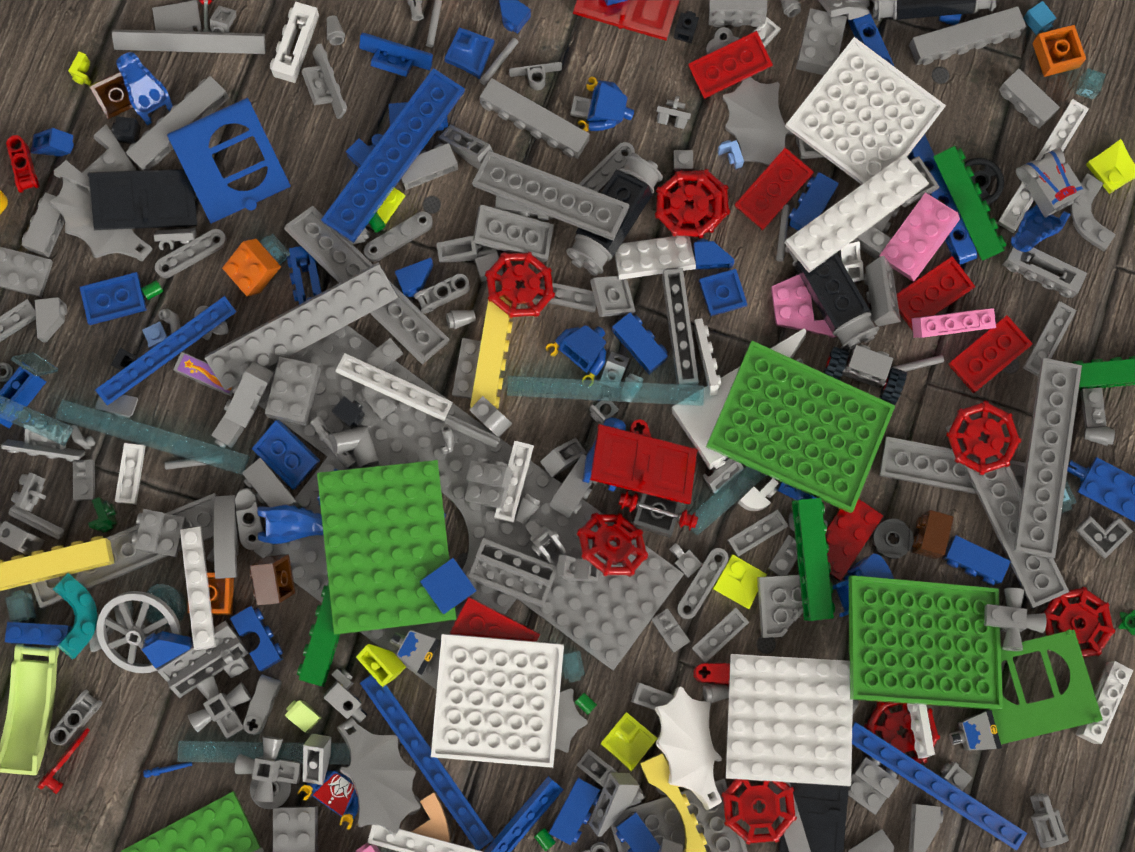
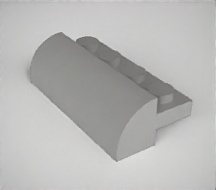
M483 538L468 579L543 608L555 579L557 568L552 564Z
M226 621L214 627L216 647L194 650L192 643L190 650L156 668L158 673L167 681L169 688L179 698L195 689L196 685L204 679L215 676L224 670L221 664L224 656L220 650L228 647L233 655L238 652L242 657L249 654L236 631Z

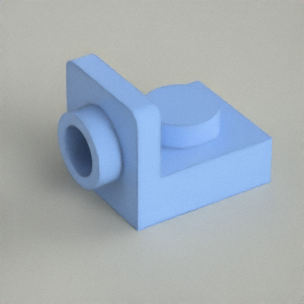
M737 140L722 142L718 147V155L728 153L730 164H733L735 169L742 168L744 159Z
M161 322L142 329L150 349L168 337Z

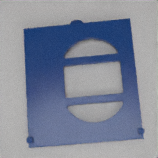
M248 97L167 134L168 140L171 142L211 224L244 208L252 211L257 207V202L291 187ZM227 124H240L249 128V131L209 148L212 135L220 127ZM254 136L265 159L227 178H223L212 155ZM265 166L268 167L265 179L254 189L238 191L228 186L229 183Z

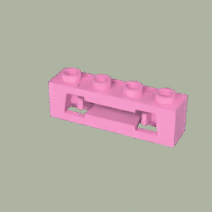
M994 308L912 318L914 338H923L996 328Z

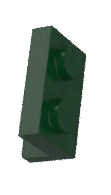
M100 497L93 499L92 503L99 519L89 522V527L102 533L112 530L113 526L118 524L115 518L117 512L113 503L110 504L107 500Z

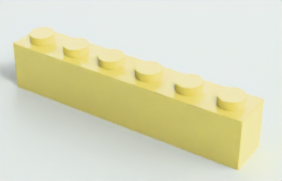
M502 296L500 299L511 307L512 304ZM489 300L470 408L482 396L497 409L500 403V397H497L498 389L502 390L503 378H500L501 370L505 371L506 359H503L504 352H508L510 341L506 339L507 334L512 331L513 322H510L508 315L493 302H489Z
M103 536L91 538V541L86 543L76 541L71 543L69 547L55 546L48 552L39 550L32 552L31 556L24 557V555L11 557V560L6 562L0 560V591L61 577L67 573L74 574L115 564L111 542L103 538Z

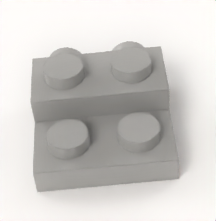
M478 458L477 461L471 460L466 478L469 480L464 500L503 509L513 471L503 462L496 461L494 465L489 464V460L484 458Z
M143 509V512L137 516L138 533L135 532L132 537V544L135 545L134 548L141 551L177 557L181 542L180 530L184 529L186 518Z
M871 756L869 759L862 757L851 774V786H849L848 796L876 815L900 781L896 779L897 774L888 768L885 771L879 767L881 763Z

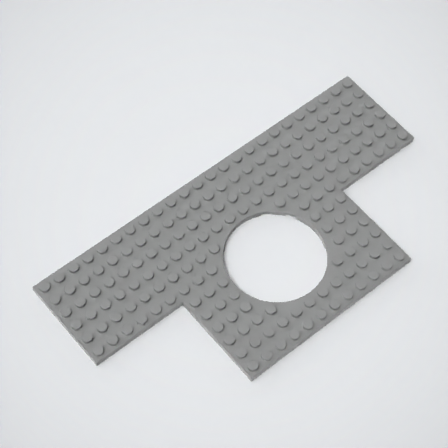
M346 325L287 357L317 364L321 369L307 426L281 421L285 426L327 456L295 499L301 505L298 509L305 508L306 510H312L313 513L321 514V507L318 505L319 501H317L319 496L317 473L334 471L335 468L346 470L327 444L319 439V434L310 425L313 419L320 416L334 433L350 430L351 428L332 413L334 407L345 396L351 402L356 400L363 406L361 410L365 414L363 416L364 420L358 427L367 425L379 459L378 464L367 467L438 460L441 493L456 505L464 517L468 529L469 551L466 563L462 569L467 578L483 538L548 563L541 554L538 556L531 548L533 543L529 539L531 536L526 529V525L530 521H535L541 528L545 525L548 529H553L560 538L558 540L563 545L566 553L562 554L558 549L550 555V558L554 561L552 565H557L559 555L582 559V550L577 531L586 524L593 513H602L583 499L580 501L582 506L578 513H572L569 519L551 508L549 504L562 483L551 477L550 474L531 460L517 513L522 498L527 493L541 502L539 504L540 507L526 524L516 519L512 523L494 518L497 508L465 501L469 480L466 478L471 460L477 461L478 458H484L489 460V464L495 465V462L499 461L506 463L508 467L513 447L500 438L498 446L494 448L451 428L454 436V450L444 455L440 450V445L445 444L441 431L445 421L390 396L388 397L397 406V409L381 420L363 396L361 384L336 372L344 353L365 362L368 356L378 348L351 327ZM394 361L384 370L445 398L397 361ZM278 362L267 368L273 371L274 374L258 404L265 411ZM452 403L447 416L452 415L494 434ZM348 451V453L356 461V464L353 465L350 469H358L359 466L354 451ZM605 522V524L613 526L614 522ZM595 525L591 530L597 532L599 528ZM309 536L282 544L263 542L258 549L254 550L262 558L289 554L293 581L322 603L324 597H321L324 585H328L324 536ZM588 539L589 548L591 549L593 541ZM633 539L631 541L632 545L634 544V547H637L636 540ZM609 541V543H610L612 546H615V545H616V542H615V541H613V542H610V541ZM645 545L648 559L644 560L635 570V574L630 577L627 575H608L606 577L599 570L598 582H584L562 579L556 573L543 608L472 580L470 582L477 591L469 597L504 615L518 599L614 671L684 573ZM632 554L628 557L631 563L636 558ZM594 555L601 562H603L604 564L606 563V561L602 559L599 555ZM618 563L617 565H612L611 567H623L622 563ZM468 597L455 606L456 620ZM456 620L362 631L361 633L380 648L392 651L396 655L399 647L390 643L395 632L406 637L408 632L412 630L441 641L442 634H450ZM441 645L423 676L401 660L409 670L437 690Z

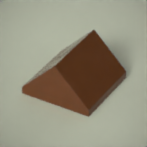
M120 71L89 85L107 119L133 108Z

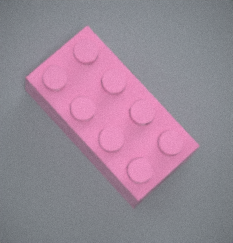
M925 192L879 256H885L894 270L914 282L960 220L958 212Z

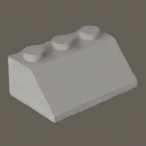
M881 256L865 267L866 274H864L865 284L869 287V292H866L868 303H871L872 310L869 311L871 313L870 319L878 327L901 322L893 269L885 256Z

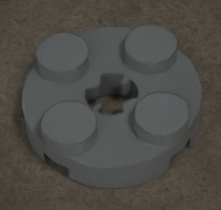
M887 519L878 524L872 537L873 545L878 554L888 559H897L905 555L912 548L913 533L905 525L906 523L899 519ZM892 533L898 538V542L895 541V544H891L888 540V536L890 537Z

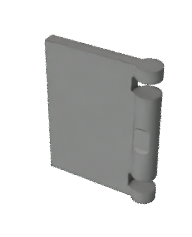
M197 0L152 8L156 31L194 32L193 28L197 27L198 32H203Z

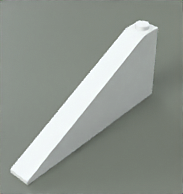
M804 328L770 349L793 358L803 343L807 331ZM740 367L721 377L718 395L710 396L708 386L672 407V414L694 447L698 449V453L709 470L714 467L715 469L720 468L728 459V457L706 448V444Z

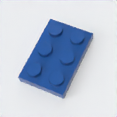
M137 272L80 287L89 325L147 311Z
M275 420L252 448L293 490L301 484L320 462V459L280 420Z

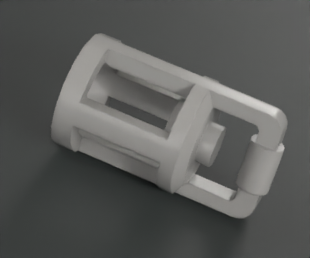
M1044 793L1032 795L1030 799L1035 813L1031 816V820L1033 821L1040 847H1052L1069 841L1059 809L1052 808L1049 796ZM1039 801H1043L1044 807L1041 808ZM1047 820H1049L1054 837L1050 836L1046 824Z

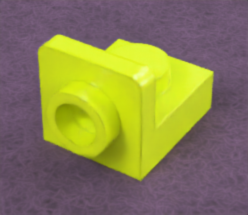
M78 52L68 71L73 77L72 80L76 83L90 85L89 77L84 74L89 70L90 60L82 52Z

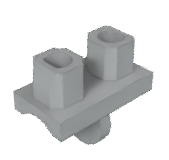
M676 96L675 101L667 99L666 105L672 106L673 109L657 107V123L667 125L669 115L676 116L674 127L684 129L687 120H690L691 114L677 110V108L684 109L685 103H680V97Z
M30 472L29 475L22 474L19 479V484L23 485L21 493L17 491L13 493L11 501L15 503V506L32 512L39 498L43 500L46 498L45 495L41 494L46 479Z

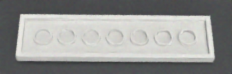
M903 154L793 234L784 243L804 268L811 272L924 189L929 182L908 157Z

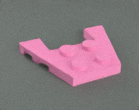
M799 275L771 287L776 326L799 331L805 328L806 331L813 334H823L832 338L836 337L833 336L825 320H814L811 295Z

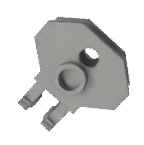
M535 521L527 523L526 529L531 536L529 539L533 543L531 548L538 556L541 554L549 564H553L554 561L550 558V555L558 549L560 553H566L563 545L558 540L560 538L553 529L550 530L545 525L541 528Z

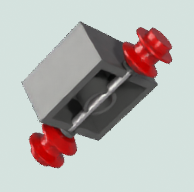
M628 490L626 494H621L619 505H622L621 509L629 507V511L632 512L635 507L638 508L633 522L636 528L670 538L676 521L679 520L680 528L684 525L688 526L689 531L691 527H696L698 517L695 516L696 512L691 515L685 509L682 513H679L682 504L680 502L642 493L641 500H638L637 493L630 496Z

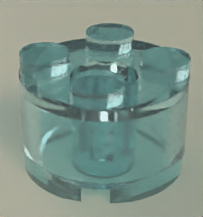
M158 584L149 588L146 593L152 594L166 602L175 613L178 621L183 619L186 611V600L181 591L166 584ZM149 605L145 618L154 623L165 617L157 608Z

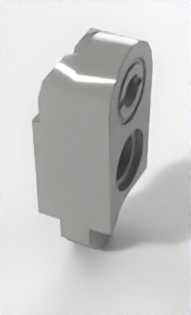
M243 488L238 491L235 497L239 537L241 544L246 549L255 550L263 544L262 541L258 540V533L265 532L262 517L258 516L257 513L259 505L255 493L251 489ZM245 513H252L255 518L252 521H247L243 515ZM249 535H255L256 540L250 541L248 538Z

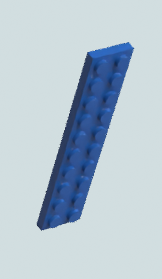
M433 68L321 221L354 243L464 94L465 88Z

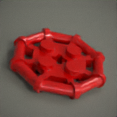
M705 168V170L695 171L680 170V173H705L706 177L720 191H723L721 216L724 219L730 214L727 192L729 188L712 175L709 169ZM684 181V185H697V183H689L688 181ZM676 183L672 188L668 190V192L673 194L675 192L673 190L676 188L678 184ZM702 184L700 189L707 196L711 195L712 193ZM664 198V209H669L670 200ZM688 201L685 202V203H686V205H685V208H686V209L689 208V207H690L691 209L694 208V207L692 206L693 203L688 202ZM714 201L709 202L708 211L714 212ZM671 214L667 216L675 225L678 223ZM705 217L701 221L703 222V224H705L708 221L707 217ZM718 222L716 225H714V226H713L708 232H706V233H709V234L713 233V232H714V229L720 224V222ZM685 224L681 228L694 229V226Z
M677 171L673 177L656 189L657 203L654 215L671 231L674 237L692 236L699 237V239L703 238L706 232L723 219L721 216L723 191H720L706 177L705 173H680V171ZM684 181H698L696 186L692 184L684 185ZM677 183L679 188L673 194L668 192ZM702 184L712 193L711 195L707 196L700 189ZM664 198L670 200L669 209H664ZM686 201H688V202H690V201L693 202V205H692V206H693L694 208L691 209V208L689 207V208L686 209V208H685V205H686L685 202H686ZM714 201V212L708 211L709 202ZM671 214L678 223L675 225L667 217L668 215ZM705 217L709 218L710 220L701 227L699 222ZM691 224L694 225V229L681 228V226Z
M532 252L501 253V257L485 272L489 295L487 299L504 311L509 318L522 316L537 317L548 302L555 297L551 276L552 270L534 257ZM511 261H524L523 265L517 264L512 266ZM529 263L536 267L540 272L536 274L534 271H532L528 267ZM504 265L507 270L501 276L497 272ZM543 277L545 283V290L540 289V279H542ZM495 281L501 285L499 292H496ZM516 281H521L525 288H516ZM537 295L541 296L542 299L535 305L533 299ZM503 296L512 304L511 307L500 298ZM519 304L527 305L528 308L516 309V306Z
M983 401V403L968 408H960L949 432L946 433L956 458L955 462H959L979 472V475L1010 466V461L1018 444L1021 443V438L1018 436L1011 412L1007 413L991 405L988 401ZM981 412V418L971 420L969 415ZM988 412L1001 419L996 422L994 419L988 418ZM964 421L967 424L966 429L963 433H958V430L962 422ZM1006 424L1010 437L1004 436L1001 425ZM981 433L988 436L987 443L979 441L978 437L981 436ZM958 439L963 441L965 447L963 452L961 451ZM1004 443H1010L1005 455H1002L1000 450ZM973 454L979 458V462L976 463L966 456ZM995 455L998 461L985 463V458Z
M593 513L586 524L577 531L582 550L581 557L600 570L603 576H633L641 563L648 559V553L646 552L643 540L644 532L626 520L621 513ZM605 522H614L613 526H608ZM595 525L599 528L597 532L591 530ZM588 539L593 541L591 549L589 548ZM633 539L636 540L637 547H634V544L632 545L631 541ZM609 541H610V542L615 541V542H616V545H615V546H612V545L609 543ZM631 554L636 556L632 563L628 559ZM594 555H599L602 559L606 561V563L604 564ZM618 563H622L623 567H611L612 565H617Z
M1082 586L1079 589L1069 590L1068 593L1052 599L1044 611L1046 615V636L1054 634L1052 621H1057L1059 633L1066 632L1068 629L1075 630L1079 644L1088 642L1090 648L1081 650L1083 658L1090 656L1098 657L1102 655V650L1112 634H1115L1109 610L1110 604L1088 591L1087 587ZM1079 597V603L1069 604L1067 600L1068 598ZM1086 600H1089L1098 607L1094 610L1086 604ZM1059 603H1061L1064 608L1058 616L1054 615V611ZM1098 613H1102L1104 626H1101L1100 622H1098ZM1080 618L1083 627L1076 628L1074 620ZM1098 632H1104L1100 637L1099 641L1096 643L1094 641V638L1096 637Z
M878 701L867 724H864V728L875 735V731H880L884 741L903 753L913 751L915 757H911L920 764L927 763V758H918L915 751L914 732L911 729V715L907 711V703ZM901 705V711L891 713L888 709L889 707ZM927 707L933 746H935L937 740H940V735H938L932 714L933 710L931 707ZM883 712L886 715L885 721L881 726L876 725ZM900 726L907 730L903 738L901 735H897Z
M735 779L721 795L724 803L725 826L730 827L748 845L759 842H779V838L792 822L797 819V816H795L793 787H790L785 782L771 781L782 790L776 794L768 787L770 781H764L763 785L751 786L749 780ZM744 783L747 788L741 796L733 795ZM785 797L787 812L780 811V798ZM758 800L761 801V804H765V808H762L760 813L757 812V809H753V805ZM732 801L738 802L739 814L733 816ZM779 816L785 818L777 829L774 830L771 826ZM740 819L745 821L750 826L749 831L747 832L736 822ZM768 827L769 833L754 834L755 828Z

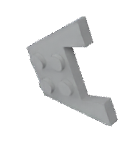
M105 124L94 134L93 139L107 150L82 173L65 160L54 170V175L59 178L68 179L70 183L84 186L90 191L88 172L137 170L109 127Z

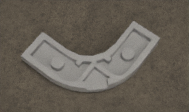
M1087 173L1081 181L1086 193L1078 201L1070 205L1074 221L1073 225L1085 240L1104 252L1116 234L1095 220L1091 212L1093 199L1104 183Z
M389 338L368 356L365 363L384 371L390 364L402 356L403 352ZM361 384L363 396L381 420L397 409V406L387 395Z

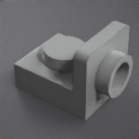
M218 6L210 18V32L230 33L229 28L236 18V10Z
M957 762L946 763L940 771L942 773L941 778L961 791L964 790L972 779L969 774L959 767Z

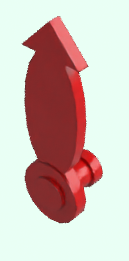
M86 728L80 733L79 737L69 746L53 768L42 777L37 785L40 790L47 786L55 794L60 791L64 784L58 782L53 776L80 743L83 742L90 729Z

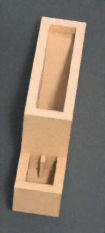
M436 792L420 801L430 820L411 832L451 843L447 818Z

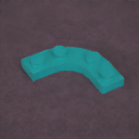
M67 573L53 590L73 608L75 620L70 632L57 647L71 659H74L91 640L96 630L98 618L96 604L91 594L82 584Z

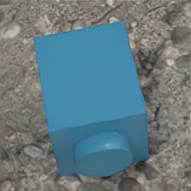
M1044 1L1028 10L1023 19L1037 36L1041 32L1044 33L1051 30L1056 17Z

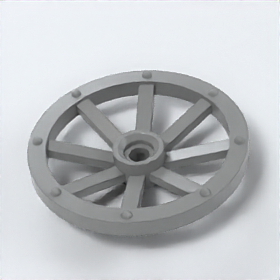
M130 591L117 595L103 607L97 620L96 630L102 650L113 663L127 671L151 673L157 671L152 663H135L137 646L142 650L144 640L149 636V632L169 623L171 632L181 635V628L175 613L163 600L146 592ZM135 600L143 602L136 623L133 622L125 601ZM116 605L119 606L127 627L108 618L110 611ZM149 605L157 608L165 616L148 626L143 625ZM106 625L124 634L125 637L110 642L106 632ZM129 643L128 660L118 654L114 648Z

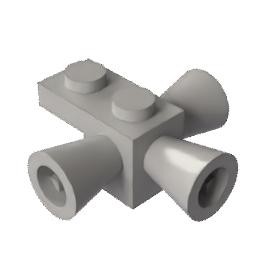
M1020 588L1004 589L1007 607L985 605L984 626L1000 627V631L1006 632L1002 648L1006 651H1023L1020 632L1026 628L1040 633H1044L1046 628L1045 613L1027 614V609L1021 608L1025 590Z
M210 676L196 685L197 689L208 700L203 703L205 709L188 715L190 723L197 732L203 729L211 720L217 722L226 739L231 738L244 729L243 723L233 707L252 699L242 682L228 695L226 693H219L214 676Z
M263 736V756L253 759L239 754L236 759L235 774H253L252 779L259 780L253 800L273 802V782L275 781L299 783L302 763L276 758L283 741L282 738Z

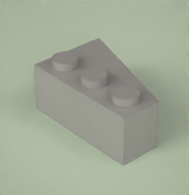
M252 362L250 366L246 365L241 373L242 379L240 383L237 382L232 391L234 393L232 400L229 399L224 407V410H226L224 417L246 428L274 372L255 362Z

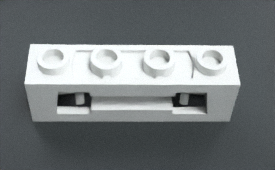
M295 2L294 7H291L289 10L288 24H285L282 30L283 38L278 42L276 57L270 63V69L274 77L296 83L319 18L316 7ZM298 25L301 32L293 51L294 59L292 60L289 54L297 34L296 28Z
M1116 661L1106 663L1094 691L1103 720L1079 726L1075 735L1093 744H1102L1133 673L1132 669Z

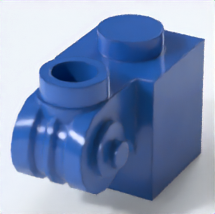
M375 134L372 137L373 145L367 146L359 138L346 150L347 157L360 168L383 135Z

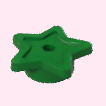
M1135 610L1129 614L1120 612L1122 622L1118 628L1127 629L1131 635H1135Z

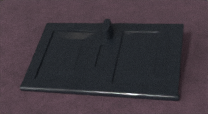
M184 169L88 172L87 174L90 184L94 231L197 226L194 189Z
M790 783L794 789L793 795L811 852H843L849 786ZM784 833L780 837L779 852H789Z

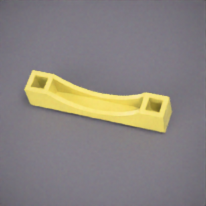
M663 753L639 763L647 782L664 792L677 808L684 826V852H707L704 846L707 844L703 833H698L696 826L699 825L694 813L690 814L687 806L690 804L686 795H681L678 788L680 786L668 783L670 770L666 756L664 757Z

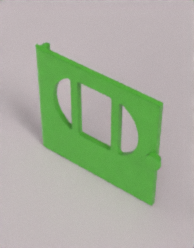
M1068 629L1066 632L1022 642L1023 651H1006L1001 647V663L1004 660L1007 661L1019 705H1016L1003 696V709H989L992 710L1001 744L1097 723L1103 720L1075 630ZM1047 650L1061 656L1069 668V685L1062 695L1059 692ZM1039 651L1054 697L1027 704L1013 657Z

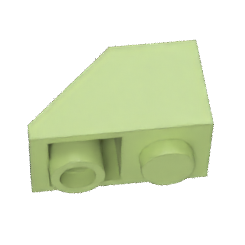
M294 700L286 708L288 712L285 716L305 733H308L322 718L303 700L297 702Z

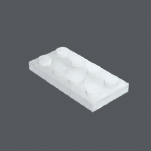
M671 236L622 243L614 255L619 280L663 274V270L683 268V271L696 269L689 236Z

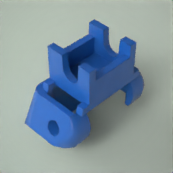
M871 554L863 558L847 571L849 575L844 577L845 581L833 585V590H837L844 612L839 613V616L849 615V576L894 579L889 566L880 555Z

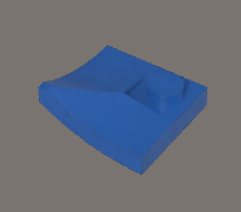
M459 27L444 58L445 62L481 79L487 59L494 45V40Z

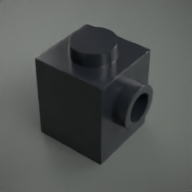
M116 116V122L112 124V134L118 142L132 144L139 141L141 126L136 118Z
M345 396L332 410V413L351 429L354 426L358 427L363 422V416L365 415L361 410L363 408L361 404L356 400L351 402Z

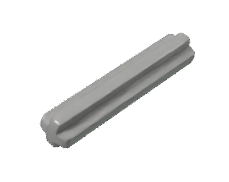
M448 415L445 419V425H450L452 429L491 447L496 448L500 442V437L452 415Z
M13 505L9 509V516L57 540H60L64 535V529L22 508Z

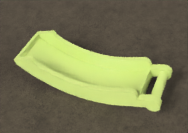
M19 643L15 646L14 661L11 664L8 709L0 741L1 773L38 774L49 736L54 708L57 658L59 655L58 647H30ZM23 654L49 656V662L23 659Z

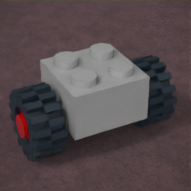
M862 344L856 345L850 353L844 349L833 347L824 369L825 374L838 380L843 375L876 388L882 386L880 399L893 405L896 404L903 390L907 372L891 367L894 358L889 357L888 353L882 351H872L870 347Z

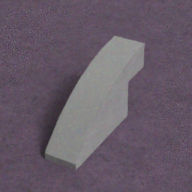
M236 495L215 496V579L238 576L236 556L239 555L235 504Z

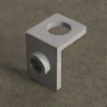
M611 352L600 383L618 389L629 358ZM614 358L621 359L623 362L616 361Z
M605 396L595 406L593 404L590 406V416L596 422H600L603 425L604 421L615 415L619 409ZM601 405H610L611 412L608 415L602 414L600 412Z

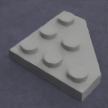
M799 575L757 577L761 638L783 637L791 624L803 613Z

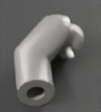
M170 309L159 311V318L170 324L171 334L181 328L178 314Z
M77 425L69 427L68 430L74 442L84 449H91L96 444L92 436H88L85 439Z
M450 425L441 427L445 444L440 445V450L444 455L454 450V436Z

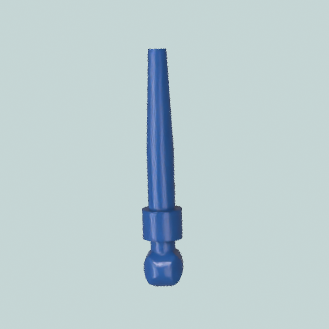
M192 762L162 768L156 767L152 770L147 769L143 771V776L145 778H149L152 775L158 776L161 773L192 766Z

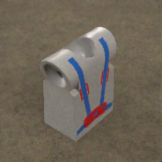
M1059 147L1044 154L1041 160L1030 161L1016 169L1018 178L1028 186L1030 194L1045 218L1075 203L1086 193V190L1068 163H1065L1064 153Z

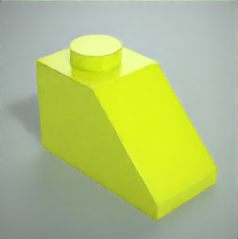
M371 644L366 645L356 656L382 687L396 679L406 668L394 652Z

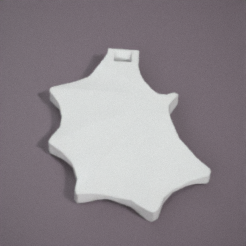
M677 687L674 697L668 704L655 707L661 723V732L656 745L665 754L669 762L670 774L668 783L691 790L702 802L704 808L709 810L722 803L713 777L714 761H722V757L714 750L709 731L711 703L710 701L694 700L687 695L684 688ZM709 793L711 794V797H712V799H710V800H709V797H708V795H707V794H709Z

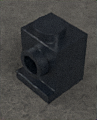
M681 12L675 29L674 39L692 44L699 17H696L694 12Z
M120 348L111 366L121 371L139 357Z

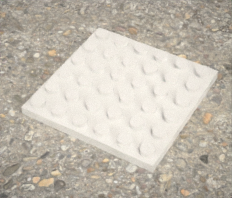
M854 37L785 127L862 185L903 154L908 156L946 105Z
M442 634L431 757L553 768L564 644Z
M731 654L726 779L851 786L853 700L850 699V661Z

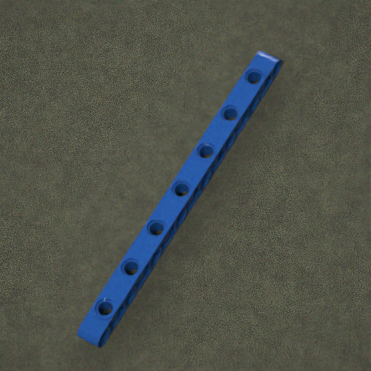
M870 11L865 16L848 20L854 37L894 66ZM863 33H868L871 37H866ZM924 134L907 157L909 160H912L919 156L925 166L929 167V172L940 187L929 195L937 200H943L946 206L958 212L960 220L947 236L945 242L951 255L961 265L977 259V251L935 162L934 153ZM953 234H958L961 240L955 239Z

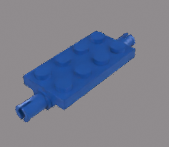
M1095 457L1091 466L1086 468L1073 462V460L1068 462L1067 472L1077 476L1081 481L1077 490L1078 493L1135 522L1134 476L1098 457Z

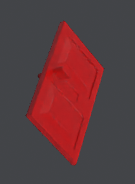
M577 0L573 14L617 26L619 29L624 28L667 41L680 0H628L607 6L605 0Z
M598 424L590 480L688 505L691 503L698 449Z

